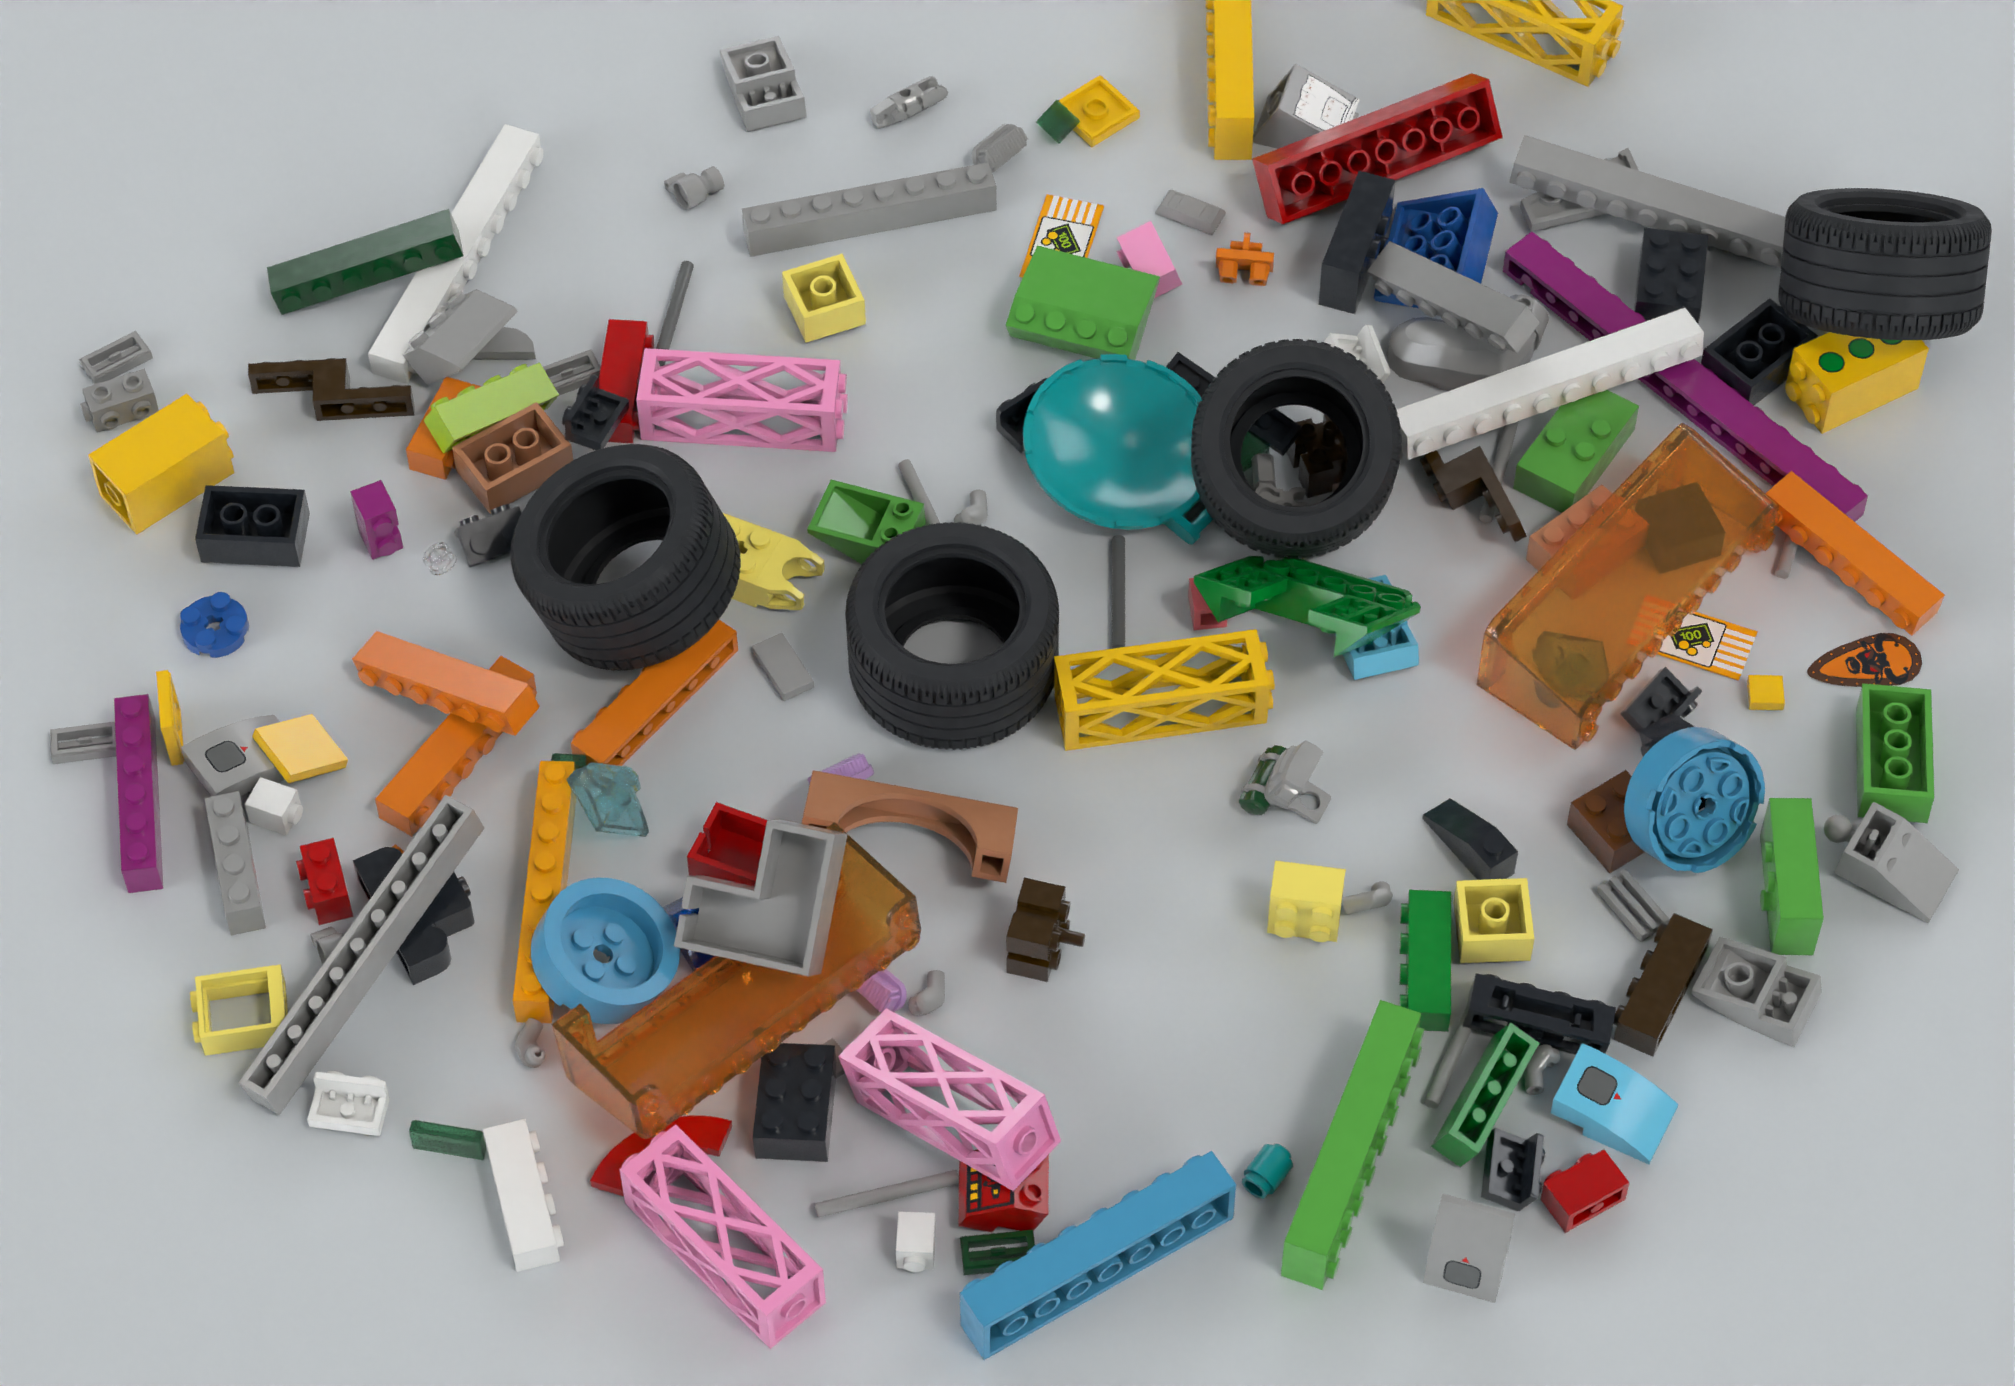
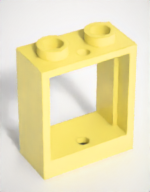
M281 964L196 976V991H190L192 1012H198V1021L192 1022L193 1037L195 1043L202 1044L205 1056L264 1047L288 1014L286 982ZM269 992L271 1023L212 1031L210 1001Z

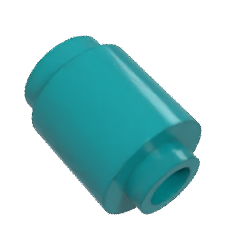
M1264 1144L1244 1170L1245 1177L1242 1179L1244 1188L1252 1195L1261 1199L1266 1198L1268 1194H1273L1293 1168L1290 1152L1280 1144Z

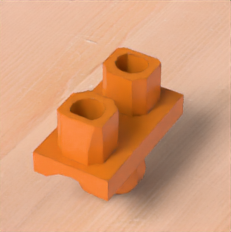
M1244 232L1243 242L1231 241L1230 249L1217 248L1216 268L1219 271L1220 282L1236 283L1238 270H1250L1249 284L1266 286L1269 272H1273L1274 253L1262 252V243L1250 242L1251 233Z

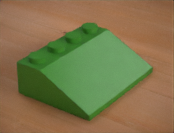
M1037 245L1014 296L1005 326L1010 337L1096 359L1100 358V355L1120 354L1127 355V359L1135 360L1160 276Z

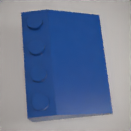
M1484 188L1398 202L1388 242L1391 241L1481 284L1498 212ZM1375 288L1373 296L1375 301L1407 306L1396 295L1391 293L1389 296H1386ZM1415 304L1412 305L1413 308H1419Z

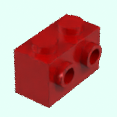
M334 837L301 845L302 860L296 861L300 880H308L310 888L303 890L308 910L315 908L319 925L354 917Z

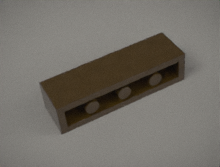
M1673 913L1668 924L1661 923L1654 938V942L1657 943L1654 952L1647 950L1640 969L1643 970L1640 979L1634 977L1628 987L1626 997L1630 999L1626 1006L1620 1004L1615 1012L1613 1025L1617 1026L1614 1036L1615 1041L1654 1057L1709 948L1713 929L1676 913Z

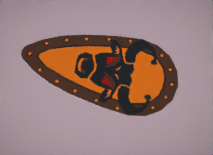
M1878 633L1841 645L1825 653L1812 663L1807 670V674L1818 681L1838 686L1862 687V683L1895 686L1910 682L1919 674L1922 658L1916 645L1906 637L1895 633Z

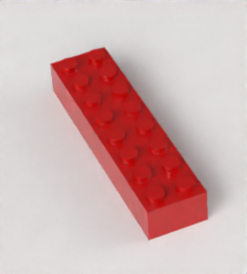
M1471 73L1255 157L1252 161L1267 218L1285 224L1348 199L1358 171L1397 180L1501 139L1503 136L1490 80Z

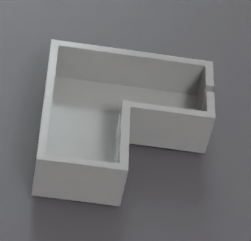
M781 819L767 820L755 887L704 875L687 876L681 908H699V913L679 916L674 947L805 976L821 974L848 834Z

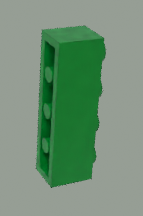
M1409 889L1407 903H1401L1400 924H1406V933L1400 934V954L1406 955V964L1400 963L1399 985H1406V994H1400L1399 1006L1421 1013L1420 1028L1425 1029V1031L1448 1032L1451 1018V891Z
M1509 1023L1495 1034L1483 1052L1431 1147L1459 1167L1479 1154L1535 1053L1539 1042L1512 1023Z

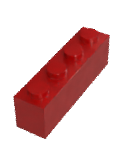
M608 320L599 375V389L629 399V409L608 442L633 443L635 431H640L636 399L644 349H654V335L648 333L647 321Z

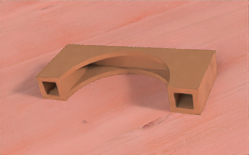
M813 770L802 824L846 833L858 826L876 822H901L921 826L945 836L964 852L971 865V877L1006 883L1013 850L1018 808Z

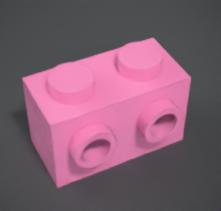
M1151 221L1117 237L1122 248L1117 251V254L1125 268L1131 266L1133 270L1160 276L1154 298L1182 285L1176 269Z

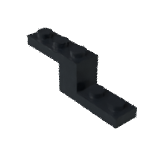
M1179 352L1176 353L1166 366V368L1185 379L1201 397L1214 379L1213 375ZM1275 408L1256 420L1248 432L1284 456L1303 432L1302 426Z

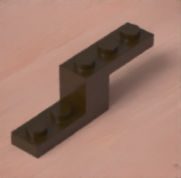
M346 358L248 364V377L252 394L313 391L312 401L317 421L415 415L411 385L350 389V375Z
M1480 446L1445 464L1437 450L1424 455L1425 457L1419 459L1427 476L1429 477L1434 474L1438 482L1432 485L1440 501L1442 502L1447 499L1452 510L1483 495L1489 508L1491 509L1496 506L1500 514L1494 517L1503 534L1510 532L1514 542L1527 537L1513 506Z

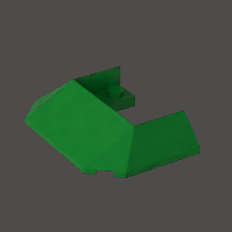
M1247 556L1194 575V583L1218 623L1253 609L1261 610L1320 628L1325 633L1336 634L1334 657L1371 643L1419 614L1421 609L1418 602H1412V594L1408 590L1299 558L1288 559V557H1284L1282 561L1266 560L1264 562L1263 556Z

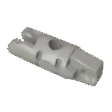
M929 76L888 96L887 99L871 108L872 122L878 129L901 122L944 100L948 95V91L944 86L938 84L934 76Z

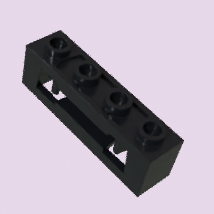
M1476 973L1469 992L1463 1027L1491 1034H1497L1505 1027V1025L1483 1020L1484 1017L1505 1021L1507 1022L1506 1026L1512 1023L1539 1042V1046L1548 1044L1557 1050L1577 1054L1581 1044L1564 1040L1565 1036L1587 1042L1586 1045L1606 1054L1610 1044L1616 1007L1606 1005L1599 1000L1588 1001L1572 997L1562 991L1552 992L1536 988L1529 983H1515L1503 980L1496 975Z

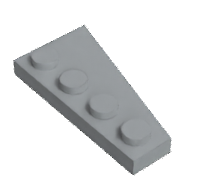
M1629 148L1620 151L1617 157L1609 160V162L1638 170ZM1536 192L1522 199L1520 209L1530 232L1608 214L1560 198H1554L1541 192Z

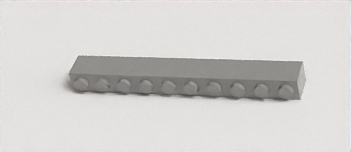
M1524 135L1513 165L1509 183L1519 185L1525 189L1535 190L1554 198L1570 201L1586 208L1605 212L1614 217H1621L1640 223L1646 227L1708 235L1707 246H1713L1732 252L1735 255L1745 256L1761 261L1764 264L1781 268L1785 216Z
M447 795L443 797L238 1083L252 1100L278 1115L281 1114L484 830L483 824L472 808Z

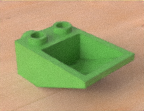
M831 479L807 528V532L863 564L870 554L886 541L905 531L926 525L924 503Z

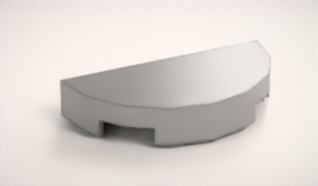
M503 327L473 359H536L533 342L527 334L518 329Z

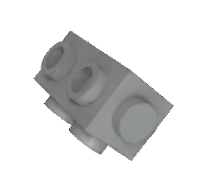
M145 369L130 372L82 389L85 402L80 403L81 410L86 422L93 421L96 432L113 429L119 425L146 418L159 411L155 393Z

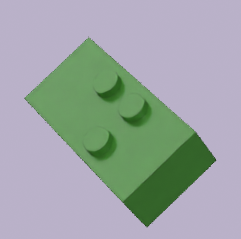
M1605 390L1560 406L1517 463L1513 489L1561 513L1590 492L1635 430L1639 405L1609 390Z
M1862 683L1856 707L1857 817L1864 818L1872 803L1875 802L1902 816L1908 822L1928 823L1934 801L1931 689Z
M1769 798L1760 833L1765 890H1761L1760 905L1761 911H1767L1770 952L1778 955H1814L1824 917L1812 798Z

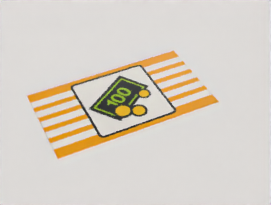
M1046 194L1019 277L1024 276L1037 245L1088 258L1104 205Z
M1645 596L1626 644L1739 681L1758 631Z

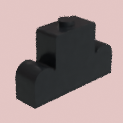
M384 847L353 860L357 880L368 901L402 856L400 850L394 847ZM455 872L449 877L396 951L413 985L445 971L451 962L447 937L471 927L475 923L471 902L468 898L471 895L469 886L463 876L457 878Z

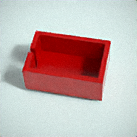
M716 802L703 825L704 833H699L687 855L689 876L704 875L755 887L767 820Z

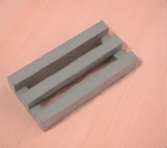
M134 331L80 358L79 362L89 379L91 378L93 384L111 380L153 359L151 350L137 331ZM109 358L108 360H106V361H104V362H102V363H100V364H98V365L92 367L93 365H95V364H97V363H99V362H101V361H103V360Z
M590 349L546 365L543 368L548 377L560 374L550 378L560 396L579 389L582 384L586 385L592 375L599 376L601 366Z
M115 721L50 729L51 759L53 764L116 757ZM111 734H112V736H108V737L92 738V737H94V736H102V735H111ZM78 739V740H76V741H68V742H60V743H58V741H62V740Z
M1626 869L1620 872L1619 877L1616 878L1614 876L1609 879V883H1602L1598 886L1597 893L1640 942L1655 934L1661 923L1668 924L1670 919ZM1615 890L1621 896V898L1628 904V908L1635 915H1637L1648 928L1644 929L1641 926V924L1634 918V916L1627 910V908L1620 902V900L1613 894L1612 891Z

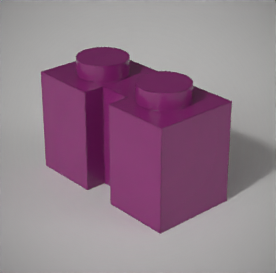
M382 480L350 491L358 531L372 560L391 555L395 551L403 549L401 533L397 527L399 523L396 508Z

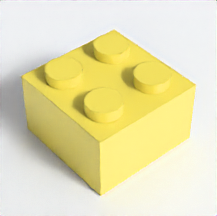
M843 254L782 272L784 298L805 343L866 324L865 299Z
M1275 860L1267 933L1276 934L1283 938L1294 936L1309 938L1316 942H1337L1346 869Z
M1527 878L1456 881L1453 905L1460 963L1531 961L1535 938Z

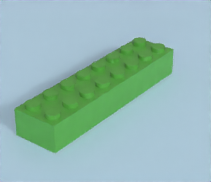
M1383 1000L1379 1001L1285 1238L1281 1276L1323 1290L1327 1278L1334 1279L1340 1263L1338 1256L1341 1247H1347L1351 1236L1352 1227L1350 1225L1353 1216H1359L1364 1201V1196H1362L1364 1188L1371 1185L1376 1166H1374L1376 1157H1381L1388 1138L1386 1136L1388 1126L1393 1127L1399 1111V1106L1397 1105L1400 1096H1405L1411 1076H1409L1411 1067L1417 1066L1421 1055L1422 1047L1420 1045L1425 1029L1420 1028L1421 1013Z

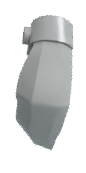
M1513 295L1510 297L1527 305L1540 321L1518 353L1507 348L1500 351L1492 346L1486 338L1475 339L1463 327L1458 326L1455 329L1440 319L1430 317L1412 318L1399 324L1391 334L1386 353L1389 367L1399 377L1409 381L1424 382L1446 391L1456 389L1529 363L1533 352L1540 344L1549 321L1548 312L1541 303L1530 296Z

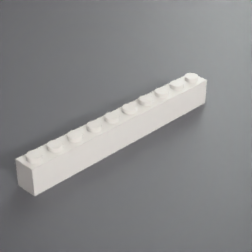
M507 124L503 126L451 213L459 230L464 256L416 272L368 352L373 374L407 384L413 373H417L403 356L411 347L409 341L423 330L426 332L430 327L428 324L429 320L437 313L445 312L449 308L447 302L457 293L463 292L467 281L475 276L477 264L481 257H485L488 254L491 240L495 234H499L502 230L504 218L509 211L515 208L517 196L522 188L525 189L528 186L531 172L535 166L540 165L543 159L544 150L540 145L539 134Z
M1683 308L1396 409L1402 433V453L1407 460L1703 356L1704 331L1687 309Z

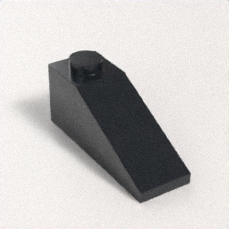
M1451 798L1423 814L1422 819L1477 880L1507 879L1515 874L1518 851L1494 825Z

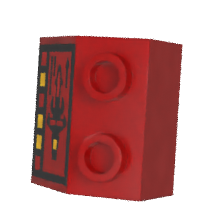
M1049 1154L1014 1191L959 1161L958 1226L991 1233L997 1227L1019 1231H1034L1049 1214Z

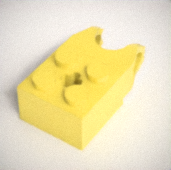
M723 513L736 535L741 559L739 580L731 599L756 607L758 604L769 609L802 610L805 605L804 594L788 580L796 576H822L825 570L824 560L794 538ZM805 560L811 561L816 567L811 566ZM785 594L792 596L796 601L791 600Z

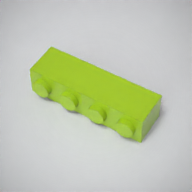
M539 362L529 367L526 364H522L514 368L508 376L503 378L500 375L493 376L484 382L482 387L475 389L474 386H470L459 392L456 398L449 400L448 397H444L434 402L430 406L432 410L423 421L442 453L451 451L453 446L536 402L543 410L548 409L557 399L559 393L541 363Z

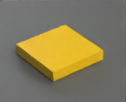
M1102 75L1097 76L1053 103V112L1091 147H1094L1140 118V110Z
M168 670L156 671L160 728L171 766L181 765L185 761L181 750L184 744L180 704L171 672Z
M313 714L255 728L252 736L287 783L346 768L348 758Z

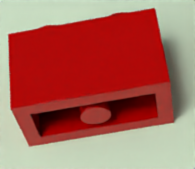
M1603 1149L1594 1155L1592 1153L1585 1154L1569 1169L1565 1171L1556 1170L1547 1176L1543 1183L1540 1200L1566 1233L1626 1200L1630 1182L1606 1150Z

